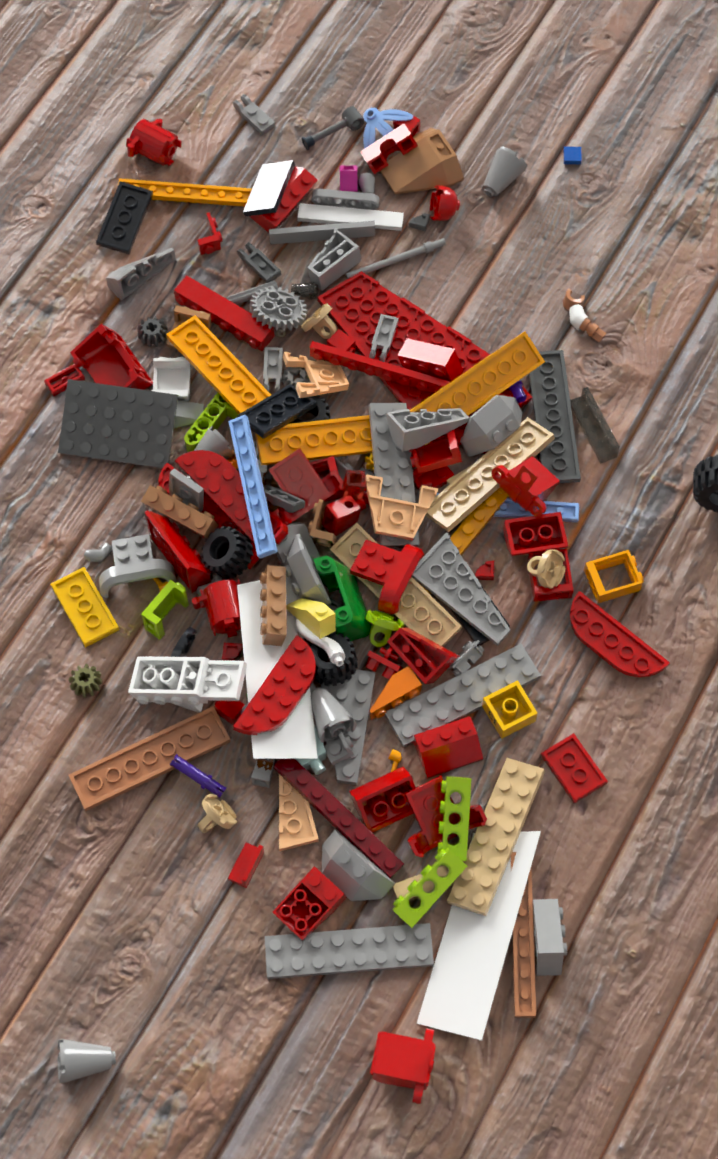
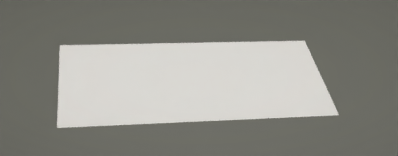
M287 576L286 605L300 599L298 594L293 592L291 587L292 581ZM260 580L237 585L244 661L247 663L245 675L248 704L295 636L298 635L305 641L304 637L297 630L296 617L286 609L287 635L283 645H262V635H260L262 618H260L262 606L260 592L262 584H260ZM310 687L288 720L281 727L272 732L267 731L258 733V735H251L253 759H318Z
M541 831L520 832L513 852H516L512 870L510 857L487 916L454 905L451 906L417 1024L482 1040Z

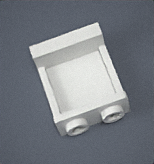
M185 357L153 358L154 376L153 390L151 391L179 395L178 400L190 402V362Z

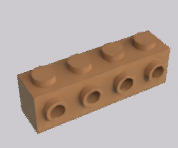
M150 485L141 500L146 507L204 539H208L211 532L214 533L215 529L219 526L214 520L213 515L206 511L204 513L199 512V508L191 503H188V505L182 503L183 499L175 494L171 497L166 494L167 490L160 486L155 488Z
M267 565L265 571L261 572L260 584H262L260 600L262 601L260 618H262L260 635H262V645L282 646L287 635L286 567Z

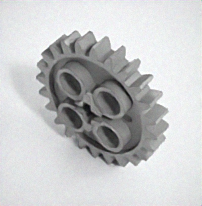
M273 286L271 290L265 287L264 290L259 289L258 292H254L249 304V312L253 313L252 317H257V322L262 321V326L268 324L269 329L275 327L277 331L279 328H282L283 331L286 328L292 330L293 327L297 329L299 325L305 322L308 310L304 300H299L300 296H294L295 292L288 293V289L282 291L281 287L276 290Z

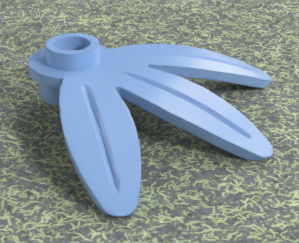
M376 108L367 109L363 115L364 121L367 123L363 136L364 149L375 142V128L383 137L393 131V128L384 120L409 121L413 119V115L397 109L380 112Z

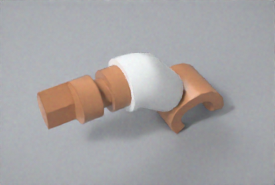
M567 289L563 306L570 313V323L578 331H587V335L600 343L605 337L606 332L601 330L595 323L591 324L592 321L585 314L582 307L585 295H581L580 299H574L571 297V289Z

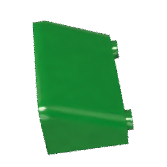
M329 556L313 559L314 566L323 585L328 588L329 592L339 590L344 605L334 611L336 616V635L341 633L344 637L347 636L350 641L368 636L371 630V622L365 619L367 610L356 578L350 574V568Z

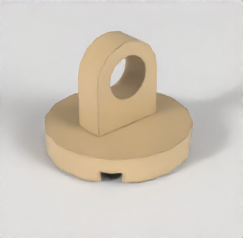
M327 303L321 306L312 317L308 318L301 325L302 329L307 332L313 327L322 338L329 339L337 331L335 324L327 316L332 307ZM324 326L329 328L330 333L325 331Z
M547 550L542 557L535 556L530 559L527 569L533 576L538 577L541 586L552 589L554 586H558L564 577L565 566H563V561L565 559L560 551Z
M209 794L202 800L203 809L207 813L197 825L202 833L210 831L217 824L225 829H231L237 823V820H235L237 818L231 806L226 801L217 800V795Z

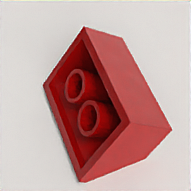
M561 512L542 514L539 517L529 516L504 520L503 532L506 546L511 556L568 548Z
M470 716L414 735V746L427 779L483 760L478 734Z
M404 766L349 791L364 826L372 833L413 814L405 793L416 787L411 774Z

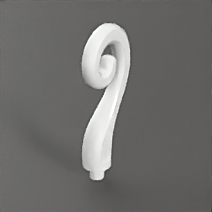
M296 618L298 632L306 640L325 650L333 664L342 666L345 660V653L342 647L328 637L319 639Z

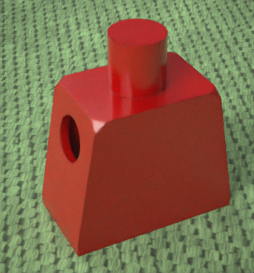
M350 495L326 505L322 525L327 532L337 536L358 522L360 511L366 509V503L363 499L355 501Z

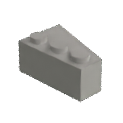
M335 228L333 236L325 242L323 250L318 252L308 266L310 282L323 291L362 261L359 246Z

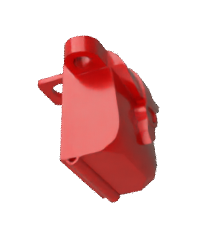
M533 456L511 470H508L503 465H499L491 473L499 487L509 495V498L514 503L519 504L526 512L529 511L536 517L546 512V504L543 501L560 483V480Z
M426 1028L424 1040L384 1031L378 1032L370 1074L373 1075L372 1079L383 1084L414 1089L412 1103L421 1104L423 1090L428 1088L430 1074L434 1066L433 1060L436 1044L432 1042L434 1030Z

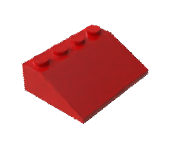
M148 510L145 511L144 514L150 538L167 561L173 565L176 573L191 593L197 591L199 586L211 582V571L202 564L198 552L195 549L192 551L189 547L190 542L186 536L180 535V530L176 523H171L165 516Z

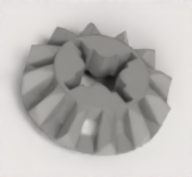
M288 367L283 372L282 381L285 387L289 384L296 387L297 382H311L305 368ZM300 373V378H297L296 380H294V376H293V375L296 376L297 374Z

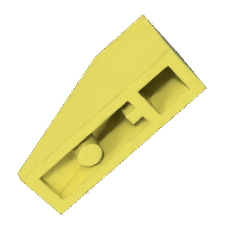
M300 598L286 605V609L319 639L336 631L335 612L324 603Z

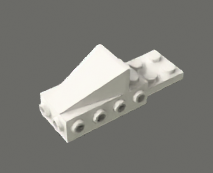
M137 657L128 693L141 704H148V702H155L160 705L172 703L195 712H202L203 703H208V700L239 701L247 663L245 661H213L206 657Z

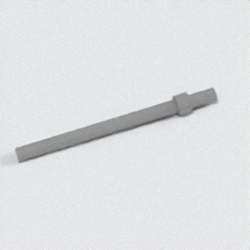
M442 238L434 242L423 243V246L346 273V277L349 279L361 271L367 274L416 255L433 252L434 249L446 245V241Z

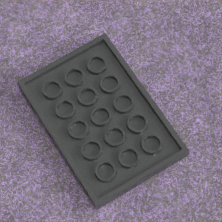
M68 379L58 453L163 468L166 463L169 464L179 395Z

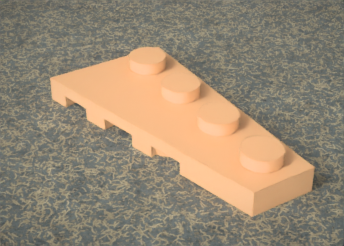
M279 774V852L319 842L309 802Z

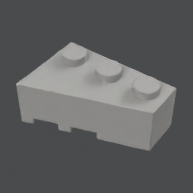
M558 899L533 900V930L536 945L535 956H537L536 976L562 974L563 957L567 955V943H563L562 937H565V926L561 925L560 920H563V908L559 907Z

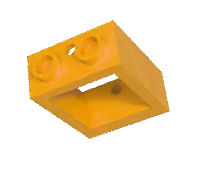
M629 550L585 563L584 573L597 604L641 590L644 579L642 573L637 571L636 559L634 556H631ZM624 563L632 583L605 591L597 571Z

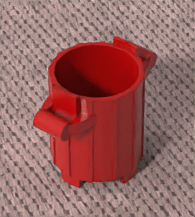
M142 119L134 126L130 138H127V155L133 157L139 153L162 166H170L174 162L172 158L177 147L181 148L182 141L178 139L177 135L162 128V119H156L153 122Z
M222 580L209 584L203 591L200 589L201 596L192 599L194 609L198 610L206 607L214 636L217 633L227 634L228 638L237 636L236 631L241 630L237 585L240 584L239 580H237L238 582Z

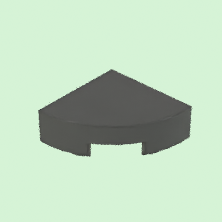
M424 213L413 217L409 221L408 227L425 231L431 214Z

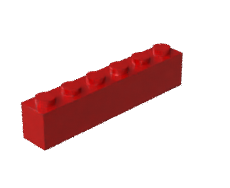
M187 275L174 289L175 300L178 304L185 305L192 310L204 311L210 314L211 323H215L225 332L232 333L238 340L247 342L253 349L263 351L275 337L274 327L269 329L268 324L262 326V321L257 322V317H252L250 312Z

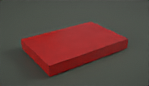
M574 733L541 753V757L574 804L608 783Z

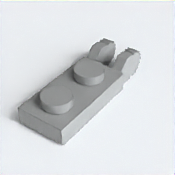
M245 94L240 96L241 101L246 105L245 108L237 100L233 101L234 108L261 135L275 126V122L254 102H251L250 98Z
M381 314L373 337L369 358L374 359L376 350L381 349L383 351L380 355V361L385 362L399 318Z
M265 347L263 382L264 388L268 392L270 391L269 382H276L275 393L280 390L283 348Z

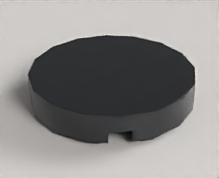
M192 627L187 628L172 651L171 657H180L181 654L189 651L195 640L197 630Z

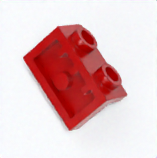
M448 466L418 474L417 468L413 470L414 485L419 492L422 485L439 489L447 484L449 478L454 476V473Z

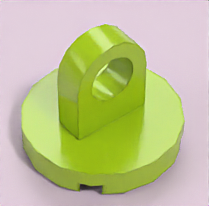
M369 610L365 618L373 623L369 638L376 647L386 645L392 630L397 631L399 628H403L404 625L402 620L394 621L392 615L376 610ZM378 632L384 633V638L381 641L374 640V636Z

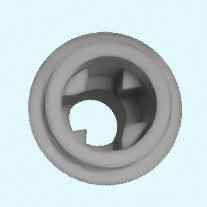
M361 174L358 183L362 193L374 194L375 178L373 174Z

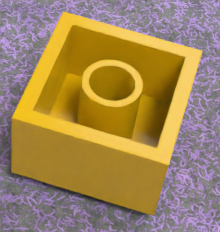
M518 680L483 698L482 707L501 739L536 722L538 713Z

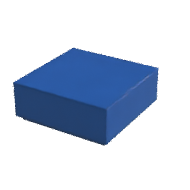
M564 146V164L581 165V147Z

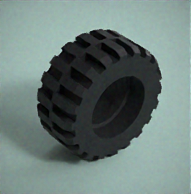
M718 454L700 461L693 472V497L701 507L703 506L705 509L713 510V512L717 513Z

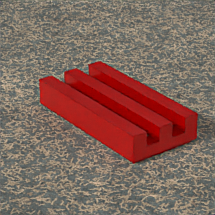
M73 364L45 379L44 382L52 395L56 396L67 390L68 379L84 381L85 376L79 367Z

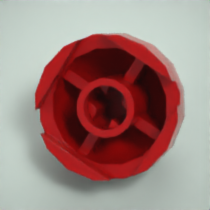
M436 185L434 187L436 192H432L430 199V211H434V216H431V219L433 221H446L455 215L456 210H459L460 200H457V195L451 188Z

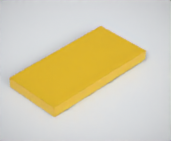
M85 567L50 584L85 648L120 630Z

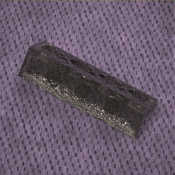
M583 388L580 397L570 400L571 409L601 464L617 458L620 446L589 388Z

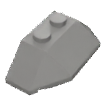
M496 395L470 416L464 435L460 440L467 456L470 457L496 448L520 427L522 411L514 397Z
M293 521L287 525L289 534L280 545L276 543L278 552L275 554L282 567L293 539L299 533L312 562L313 559L320 557L304 523Z
M299 533L293 539L283 567H286V576L290 577L292 590L295 594H298L299 598L322 602L329 607L332 602Z
M336 829L323 843L322 873L351 901L383 899L394 886L395 882Z

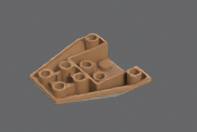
M429 128L414 135L413 138L418 146L405 155L400 151H396L387 159L389 165L380 170L394 194L436 189L434 188L436 185L450 187L464 180L457 155L441 131L434 128Z

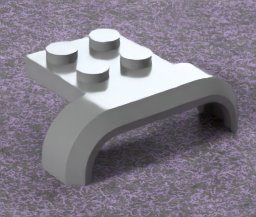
M149 534L113 540L112 548L115 566L103 571L99 577L100 594L105 598L109 597V589L118 584L157 577L164 578L168 582L170 580L175 583L177 582L175 569L170 562L163 559H153Z

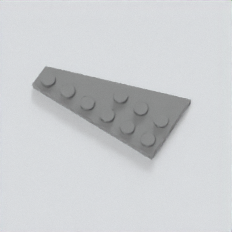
M446 532L419 561L412 577L498 646L510 633V628L499 611L496 610L491 599L486 595L482 585Z
M356 670L355 675L351 674L352 678L350 680L346 679L344 684L337 683V686L332 684L325 686L324 682L321 684V688L327 689L355 719L357 724L353 733L351 730L347 733V736L351 738L354 747L351 748L354 755L335 764L338 783L357 785L376 672Z

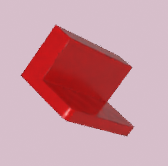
M246 842L228 880L247 889L265 853L264 846L259 845L256 847Z

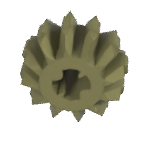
M85 664L82 669L78 665V671L72 670V677L68 679L69 683H71L70 689L72 691L75 690V695L77 696L81 693L84 698H86L87 693L94 696L93 691H100L99 685L103 683L100 678V671H96L94 665L89 668L88 664Z

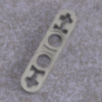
M314 189L311 201L316 205L376 210L379 207L380 200L377 195L371 193Z

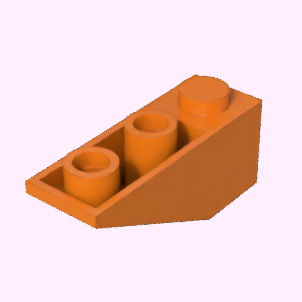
M409 666L392 675L370 709L371 720L383 717L387 713L386 711L403 704L409 698L412 699L420 695L422 684Z

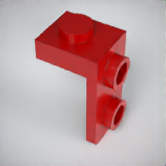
M210 212L206 213L212 236L198 239V248L201 255L221 250L220 242H223L220 231H216V228H218L216 219L211 217Z

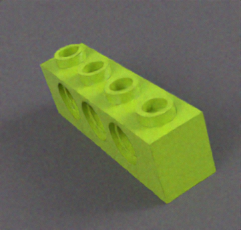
M446 776V781L442 780L441 793H445V799L440 803V813H444L443 822L439 821V834H442V842H438L437 854L440 850L443 849L445 851L448 848L462 861H467L471 778ZM453 792H458L461 795V800L458 803L450 801V795ZM451 813H458L460 816L456 824H452L448 820ZM451 833L458 835V841L455 844H449L447 841V837Z
M448 848L445 851L443 849L440 850L434 857L436 859L435 863L432 866L428 864L420 873L423 876L418 881H412L407 887L408 893L404 897L400 895L393 903L395 907L392 910L411 928L467 867ZM441 865H445L448 869L447 874L443 877L437 875V868ZM426 881H432L434 884V888L430 892L423 890V884ZM413 896H417L420 899V904L417 907L409 906V899Z

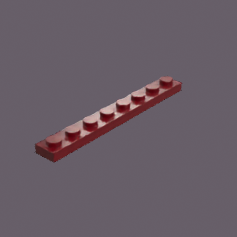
M280 759L274 765V769L390 879L403 867L404 863L296 759Z

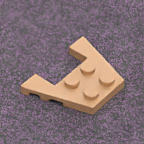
M284 352L283 360L286 367L305 368L311 383L297 382L295 389L299 398L348 390L349 382L341 365H333L324 360L311 361L303 355L297 358L290 356L291 353Z
M366 474L365 484L375 534L413 540L438 492V488L422 485L418 503L381 496L383 477Z

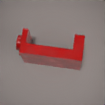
M455 430L448 432L447 437L433 440L427 445L409 450L412 467L417 468L418 474L462 462Z

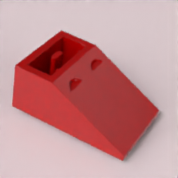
M314 866L272 913L303 941L335 912L347 896Z

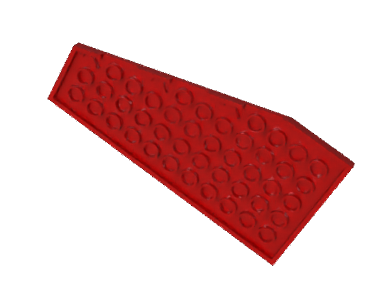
M362 271L317 297V301L321 306L327 303L332 307L328 315L342 332L355 340L356 349L362 356L369 357L373 337L381 314L399 318L390 350L387 353L386 363L402 367L397 355L407 338L455 349L464 372L490 355L473 344L469 338L430 317L424 310L379 284L380 282ZM376 350L375 360L380 361V355L383 350ZM379 377L399 403H406L409 410L434 394ZM523 385L522 388L527 398L524 402L518 403L520 408L532 401V396ZM509 388L499 394L513 397V393ZM467 423L454 429L459 446L461 445L460 440L464 435ZM447 433L434 440L447 437Z

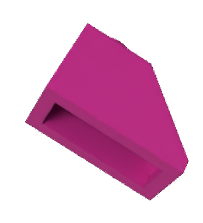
M340 165V191L358 192L357 165Z

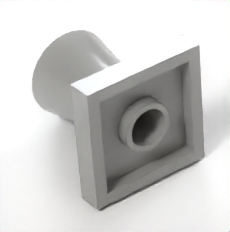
M174 468L169 473V495H177L183 499L182 503L186 505L191 503L199 508V512H202L204 488L195 483L188 475L186 477Z

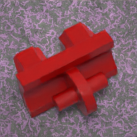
M391 646L388 650L383 647L380 649V653L385 655L384 658L372 651H369L367 654L369 659L366 667L376 672L380 664H384L386 668L382 676L389 680L393 674L403 669L389 661L390 659L397 661L399 658L398 655L394 654L395 650Z

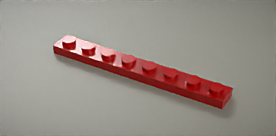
M312 341L310 345V356L316 360H324L333 365L347 367L353 371L365 372L370 376L382 377L384 380H392L404 386L409 385L421 391L435 393L450 383L447 380Z

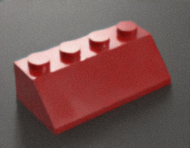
M295 166L277 212L249 217L268 233L269 229L279 228L314 189L318 179L305 168Z

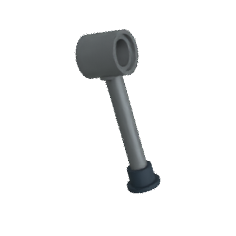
M350 106L343 111L341 115L342 121L313 136L302 137V143L309 150L311 146L315 145V142L345 126L349 127L352 131H356L365 123L363 116L355 106Z

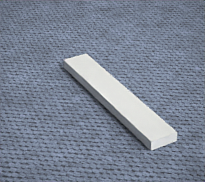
M300 203L297 219L302 222L323 224L375 221L376 229L402 231L404 213Z

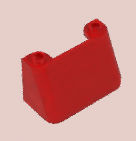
M100 324L70 352L74 358L73 362L79 368H85L95 383L146 390L153 384L152 379L124 339L116 331L103 324Z

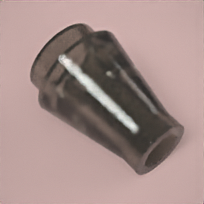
M314 282L292 284L291 292H295L294 295L312 300L317 298L319 287Z

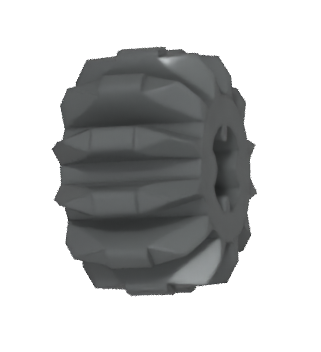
M156 316L153 319L148 317L147 321L141 320V325H138L137 335L143 345L148 344L151 347L152 344H155L158 347V343L164 344L168 328L162 319L158 320Z

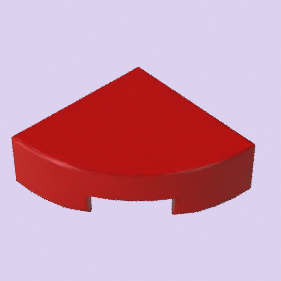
M495 560L487 561L477 569L475 576L478 580H494Z
M224 642L222 661H233L238 658L243 650V644Z

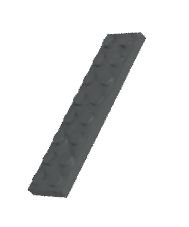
M563 350L540 351L539 353L545 363L529 373L534 418L537 424L553 433L555 437L549 445L539 452L540 463L558 478L560 483L580 482L581 476Z

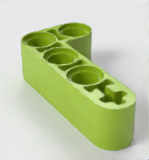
M219 393L215 395L185 434L184 440L188 452L194 451L208 428L212 426L214 430H217L227 416L235 419L239 415L227 402H222L224 398Z

